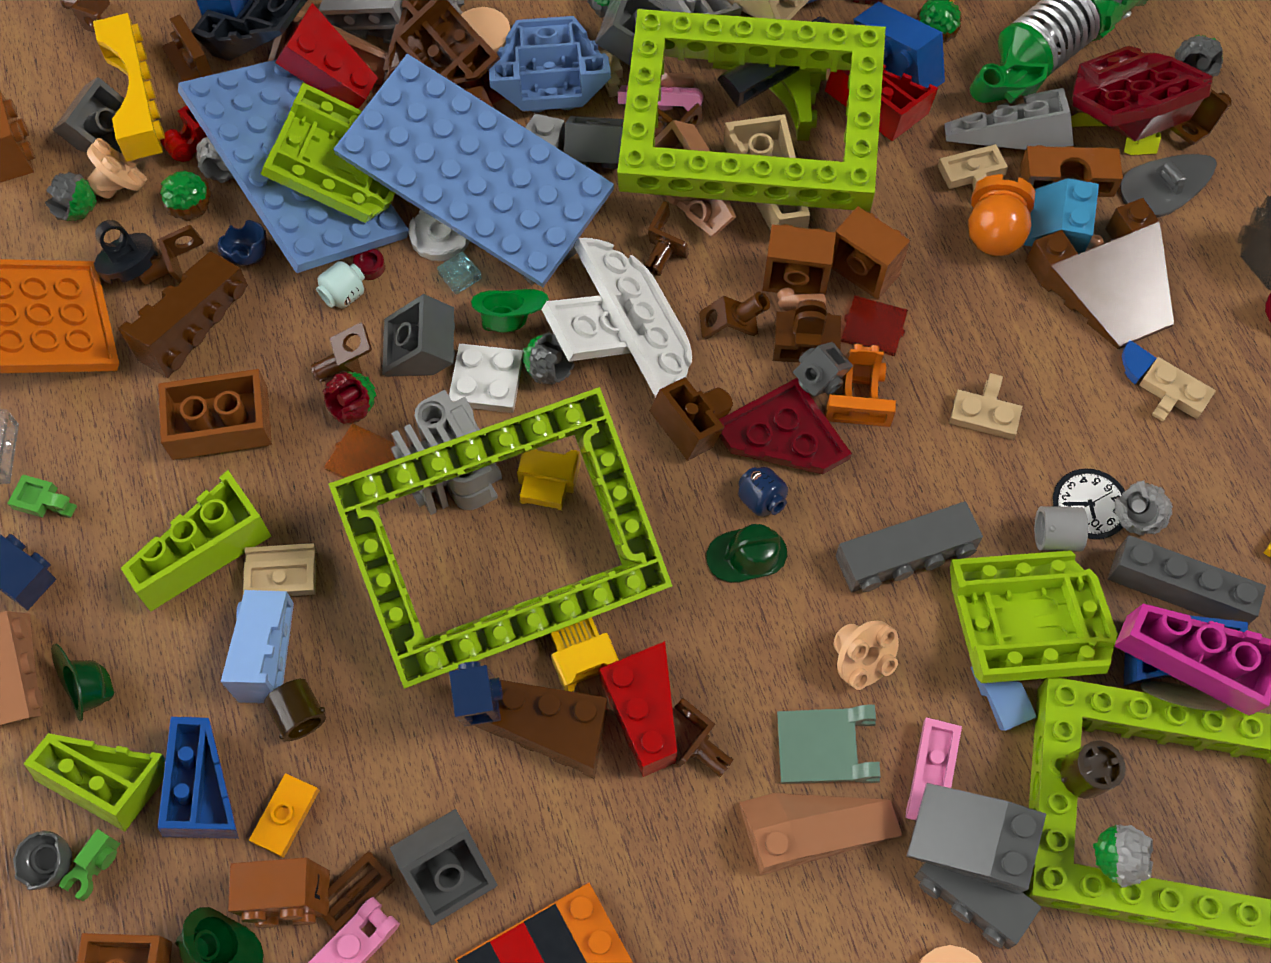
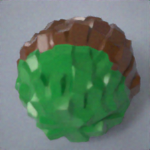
M928 0L917 12L916 20L942 32L943 43H947L952 38H955L961 28V12L958 5H954L953 1Z
M178 171L162 181L160 195L170 216L190 221L192 218H198L206 212L210 203L211 192L208 182L192 172Z

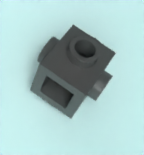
M830 342L807 350L799 358L801 364L793 373L799 379L798 382L801 388L814 397L823 393L829 395L835 392L843 384L841 378L853 365L837 346Z

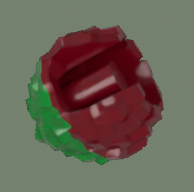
M350 371L334 375V378L325 384V389L322 391L326 408L335 420L337 419L338 422L343 424H353L364 419L374 406V398L377 396L374 391L375 387L369 377Z

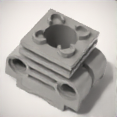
M443 390L420 402L415 409L414 416L422 441H419L409 424L404 429L410 447L406 446L397 430L392 433L395 446L391 447V451L395 459H399L480 430L474 420L473 409L466 397L452 402L446 390ZM495 463L414 492L412 495L418 506L425 505L430 515L437 511L431 493L435 494L443 509L449 506L444 490L445 486L459 508L474 510L498 498L491 484L502 479V475Z

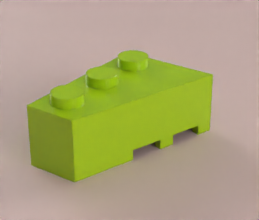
M48 733L24 762V765L38 783L125 832L163 782L166 760L161 753L151 752V754L130 751L127 747H107L96 745L94 741Z

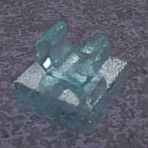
M463 251L437 267L440 277L456 295L482 279L480 270Z

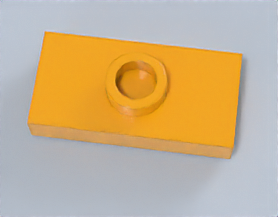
M285 773L249 841L284 858L320 790Z

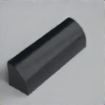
M821 16L811 21L831 23L828 19ZM745 63V65H737L720 75L717 80L738 108L801 69L799 66L775 65V67H769V64Z

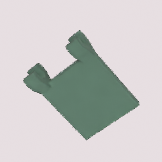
M860 705L846 709L777 711L781 784L850 781L862 783L880 782V762L858 764L855 725L875 726V705Z

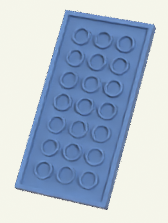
M406 54L333 149L335 155L542 288L614 190V184L409 54Z
M276 60L178 83V93L296 273L407 238L409 229L391 204L388 209L364 223L260 175L303 83L302 80L276 64Z

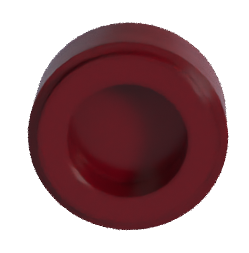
M377 249L355 254L353 257V264L362 271L365 277L364 280L377 279L385 271L384 257Z

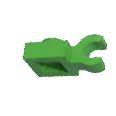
M27 475L21 476L7 503L13 510L42 518L47 509L64 517L71 518L77 507L76 504L69 503V497L56 494L58 488L52 482Z
M97 829L74 859L75 867L62 878L59 887L68 891L76 881H80L81 888L75 897L85 901L93 891V874L98 876L101 870L107 869L112 864L117 855L116 850L121 843Z

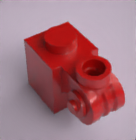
M186 105L178 110L184 125L182 130L178 132L176 129H170L164 133L165 139L160 141L174 160L181 162L191 160L194 153L197 152V144L207 137Z

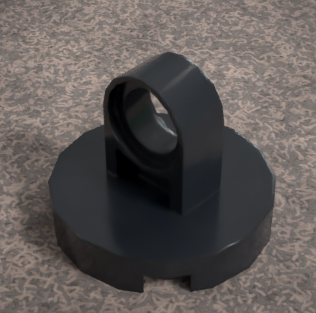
M115 220L103 221L95 230V237L102 247V251L97 255L94 266L101 279L107 283L112 284V279L120 278L123 283L140 276L153 265L150 261L153 255L158 256V248L150 236L145 233L128 234L124 227ZM112 229L120 231L118 239L111 243L104 242L106 232Z

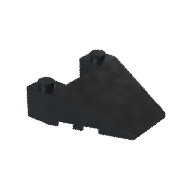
M249 0L236 18L207 9L191 32L212 56L231 61L282 35L308 0Z

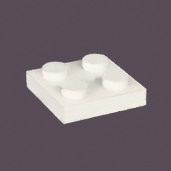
M459 343L449 392L452 402L466 397L472 409L514 413L524 358L523 350Z

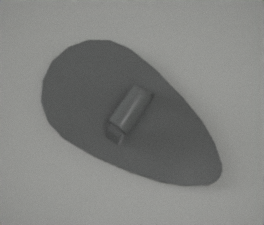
M1183 154L1147 162L1132 168L1124 175L1120 184V196L1125 204L1144 198L1157 218L1169 215L1185 205L1207 185L1214 174L1217 162L1213 157L1201 154Z

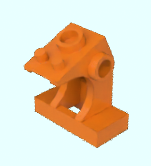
M854 344V349H850L846 354V358L853 367L842 377L843 396L829 394L825 417L828 421L891 427L896 412V400L878 398V382H884L886 376V363L882 362L884 352L879 351V346L862 347V344ZM852 383L869 385V398L853 397Z

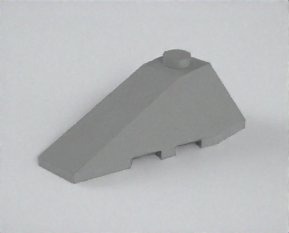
M1064 88L1024 96V103L1015 106H1009L1008 103L998 105L997 109L988 115L983 112H977L944 123L946 141L986 146L996 144L997 147L1026 150L1027 146L1037 145L1046 147L1074 146L1071 113Z

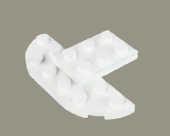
M578 238L574 248L600 296L546 301L542 311L568 361L632 353L656 398L659 389L687 377L689 366L692 363V350L688 337L655 278L633 255L627 258L623 253L613 250L614 245L609 242L593 238Z

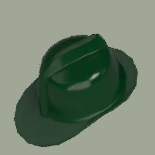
M751 524L742 529L717 536L710 543L707 550V565L713 575L729 583L765 577L777 573L784 566L787 559V546L783 538L774 530L762 524Z
M57 643L52 645L51 653L57 675L73 703L78 720L83 721V712L96 708L114 697L110 675L106 668L96 661H70Z
M199 907L190 912L184 921L182 934L177 937L175 942L176 946L179 947V955L183 963H263L264 953L262 945L255 933L211 907Z

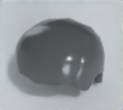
M42 830L28 835L17 846L13 858L14 877L26 885L28 890H41L56 886L69 872L72 865V851L69 844L63 837L51 831Z

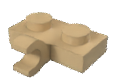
M996 144L940 158L938 168L949 189L972 184L974 191L977 181L986 176L1006 175L1008 169Z
M1157 357L1139 384L1142 388L1162 399L1152 413V416L1162 422L1174 406L1198 419L1216 392L1215 389L1160 357Z
M990 373L988 381L986 380L983 396L958 389L949 424L1014 440L1023 406L998 400L997 396L1003 376Z

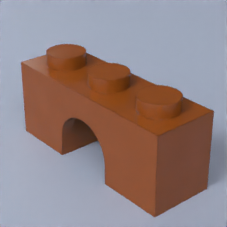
M1027 146L1020 163L1021 178L1032 184L1034 189L1058 182L1061 176H1071L1080 181L1099 184L1098 197H1114L1123 180L1119 148Z

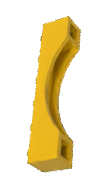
M128 13L93 21L96 40L106 62L118 68L129 79L126 97L120 109L112 118L116 141L126 162L162 153L160 140L165 139V135L160 121H156V119L161 117L155 100H151L156 98V94L149 80L152 79L149 66L144 61L148 60L144 45L141 42L144 40L138 23L132 24Z

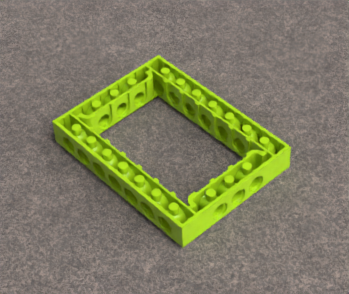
M638 9L617 170L619 192L855 210L859 206L863 210L870 212L876 184L886 27ZM664 57H678V60L684 61V58L705 59L709 63H714V60L739 62V65L759 63L769 64V67H775V65L799 66L800 69L806 70V67L830 69L831 72H836L837 69L850 70L847 88L849 89V96L845 115L847 116V123L844 134L845 151L843 161L655 147V128H658V101H661V75H664L665 70Z
M600 387L328 484L404 689L455 670L461 663L481 660L673 586ZM575 435L622 565L425 639L376 506Z
M1059 677L1046 678L1037 689L1029 808L1046 813V818L1029 888L1023 893L1040 906L1271 948V899L1151 877L1141 881L1140 884L1121 888L1118 883L1112 882L1108 876H1105L1100 868L1074 864L1078 797L1067 790L1061 782L1060 774L1061 764L1065 757L1081 748L1082 727H1085V731L1093 732L1097 729L1120 733L1122 738L1129 739L1131 736L1154 739L1158 740L1157 744L1162 745L1171 742L1194 746L1196 751L1211 749L1228 752L1231 757L1236 758L1241 755L1267 759V763L1271 764V714L1256 712L1248 716L1232 707L1218 711L1194 709L1164 701L1145 692Z

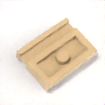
M315 544L245 548L246 562H244L243 594L244 590L287 591L289 596L316 595L315 554L317 553V548Z

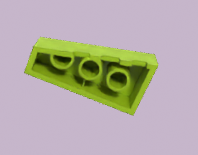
M229 470L219 477L221 482L210 492L205 490L196 498L198 503L184 516L179 514L170 522L171 527L160 538L155 536L121 567L132 588L150 612L243 555L245 548L256 547L272 537L262 518Z

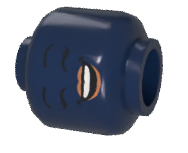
M754 467L747 470L740 478L738 496L755 515L760 517L769 516L770 514L776 515L785 508L788 486L772 469L768 467Z

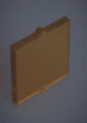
M352 424L342 441L335 444L336 450L324 468L341 478H346L396 460L391 451V447L395 446V443L356 424Z

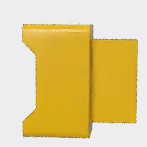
M536 448L522 453L517 471L518 482L523 484L520 493L521 504L540 505L557 508L562 511L566 492L574 493L581 464L580 452L570 450L565 454L537 450Z
M592 617L550 633L557 651L551 654L552 663L565 691L574 692L577 683L599 675L600 668L619 661L608 633L599 635Z

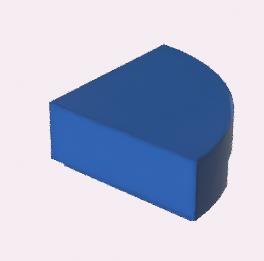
M1129 340L1123 349L1122 360L1126 376L1136 385L1157 358Z

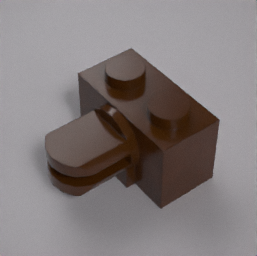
M813 299L803 300L798 303L796 311H776L772 361L800 363L799 358L807 350L833 342L841 350V315L827 313L824 302Z
M684 377L659 389L649 411L685 459L689 461L713 448L724 429L719 419L729 414L733 401L730 394L719 387L705 393L701 390L697 392L687 378Z

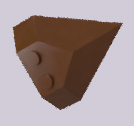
M402 0L401 7L403 10L399 24H396L383 67L385 73L381 87L406 54H409L455 84L480 79L501 58L477 34L448 0Z

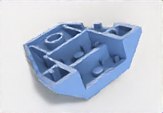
M574 16L516 20L506 36L505 46L500 47L498 50V56L501 59L489 69L490 87L522 111L542 112L547 109L571 110L575 107H583L611 79L609 57L605 53L601 54L599 52L598 45L595 44L594 40H589L587 31Z

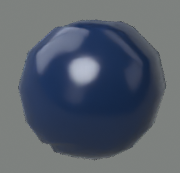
M252 220L245 221L244 226L239 229L230 225L225 235L219 238L218 252L224 259L236 266L256 264L262 260L266 252V230L262 224Z

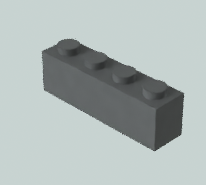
M964 501L840 543L835 557L851 593L860 589L863 592H869L882 585V582L894 578V581H901L910 577L914 573L913 571L925 567L926 570H933L943 565L947 559L957 557V559L967 558L976 553L983 535L967 502Z
M1128 535L1116 550L1107 579L1208 618L1248 622V625L1258 617L1266 585Z

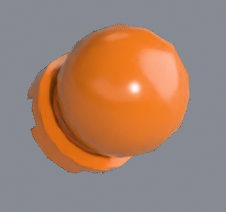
M1003 174L986 176L977 181L975 190L972 192L971 205L973 209L968 219L969 237L978 250L991 256H1004L1012 254L1024 245L1031 232L1030 213L1034 209L1036 191L1032 184L1023 178L1018 177V182L1012 180H1002Z

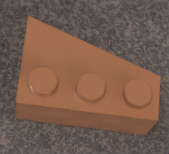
M0 612V726L41 716L40 708L43 706V699L37 685L30 613Z

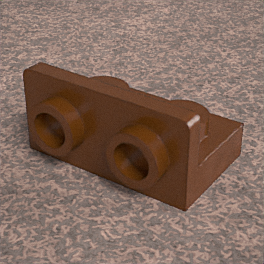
M179 14L170 18L169 20L174 29L173 32H170L173 41L163 45L162 48L182 82L213 75L204 51L182 16Z

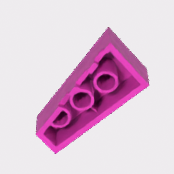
M1144 603L1127 615L1114 645L1118 649L1248 716L1270 705L1271 639L1262 637L1260 633L1248 630L1245 632L1224 627L1225 624L1214 621L1207 623L1191 619L1190 615Z

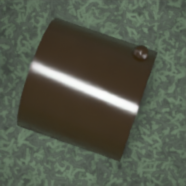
M300 678L286 682L270 692L264 700V704L280 732L279 738L285 741H294L309 735L318 729L327 718L324 714L325 708L321 707L306 679Z
M1101 740L1091 741L1065 757L1060 770L1061 782L1068 791L1083 799L1095 798L1120 785L1125 777L1126 766L1123 756L1112 744Z

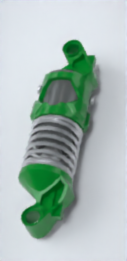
M1148 0L1039 1L1028 12H1025L1000 32L998 38L1000 66L990 63L982 67L970 85L971 96L981 103L995 102L1007 99L1012 103L1020 96L1036 93L1046 78L1062 66V64L1091 41L1102 39L1115 28L1119 21L1126 19L1132 14L1130 11L1132 8L1144 6Z

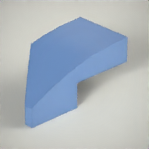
M974 675L981 695L987 696L1000 730L1006 731L1036 718L1022 683L1017 681L980 683Z

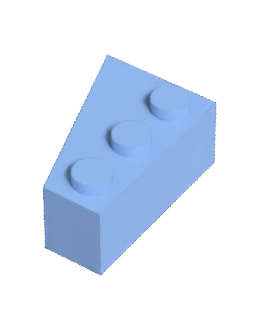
M244 590L242 601L237 605V621L221 683L240 703H264L268 694L284 683L294 606L287 591Z

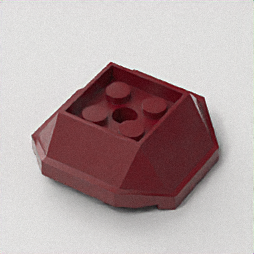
M1126 46L1079 64L1073 91V106L1133 141H1138L1190 120L1203 99L1210 96L1213 76L1173 57L1159 53H1143L1140 48Z

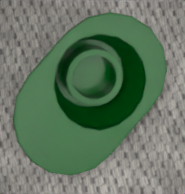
M536 289L494 290L474 295L471 305L481 314L484 330L508 333L514 332L526 324L528 315L540 311L546 301H549L546 293Z

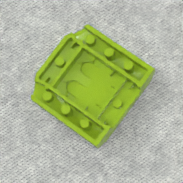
M303 82L260 175L364 223L388 209L395 195V192L335 155L333 150L361 114L362 110Z
M1071 550L951 560L952 593L974 675L980 683L1107 674L1118 633L1098 576L1090 568L1084 570L1075 561L1076 555Z

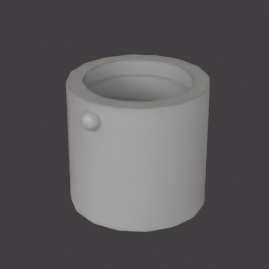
M1040 506L1036 512L1034 526L1037 548L1040 551H1083L1088 539V518L1083 507Z

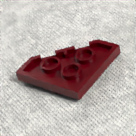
M798 378L719 419L724 426L719 437L731 454L822 475L850 460L852 456L851 451L809 393L801 388Z

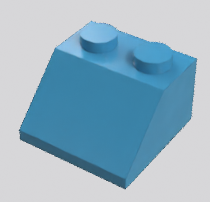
M1067 178L1035 189L1034 209L1030 213L1031 232L1024 245L1032 247L1035 240L1062 230L1078 254L1085 252L1094 232L1099 184Z

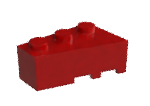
M311 3L275 62L306 84L357 109L365 102L378 79L375 73L313 3Z
M883 64L879 132L890 141H894L929 114L938 87L931 84L928 88L912 82V76L903 73L902 77L886 71V65ZM837 69L836 72L830 71L825 92L847 107L849 89L847 88L850 70Z
M664 641L599 669L602 687L643 777L675 764L677 758L666 643Z

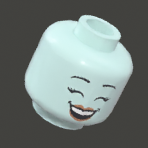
M338 261L318 276L319 286L316 290L329 307L333 308L336 306L343 309L364 293L362 281L365 277L355 264L349 266L342 261Z

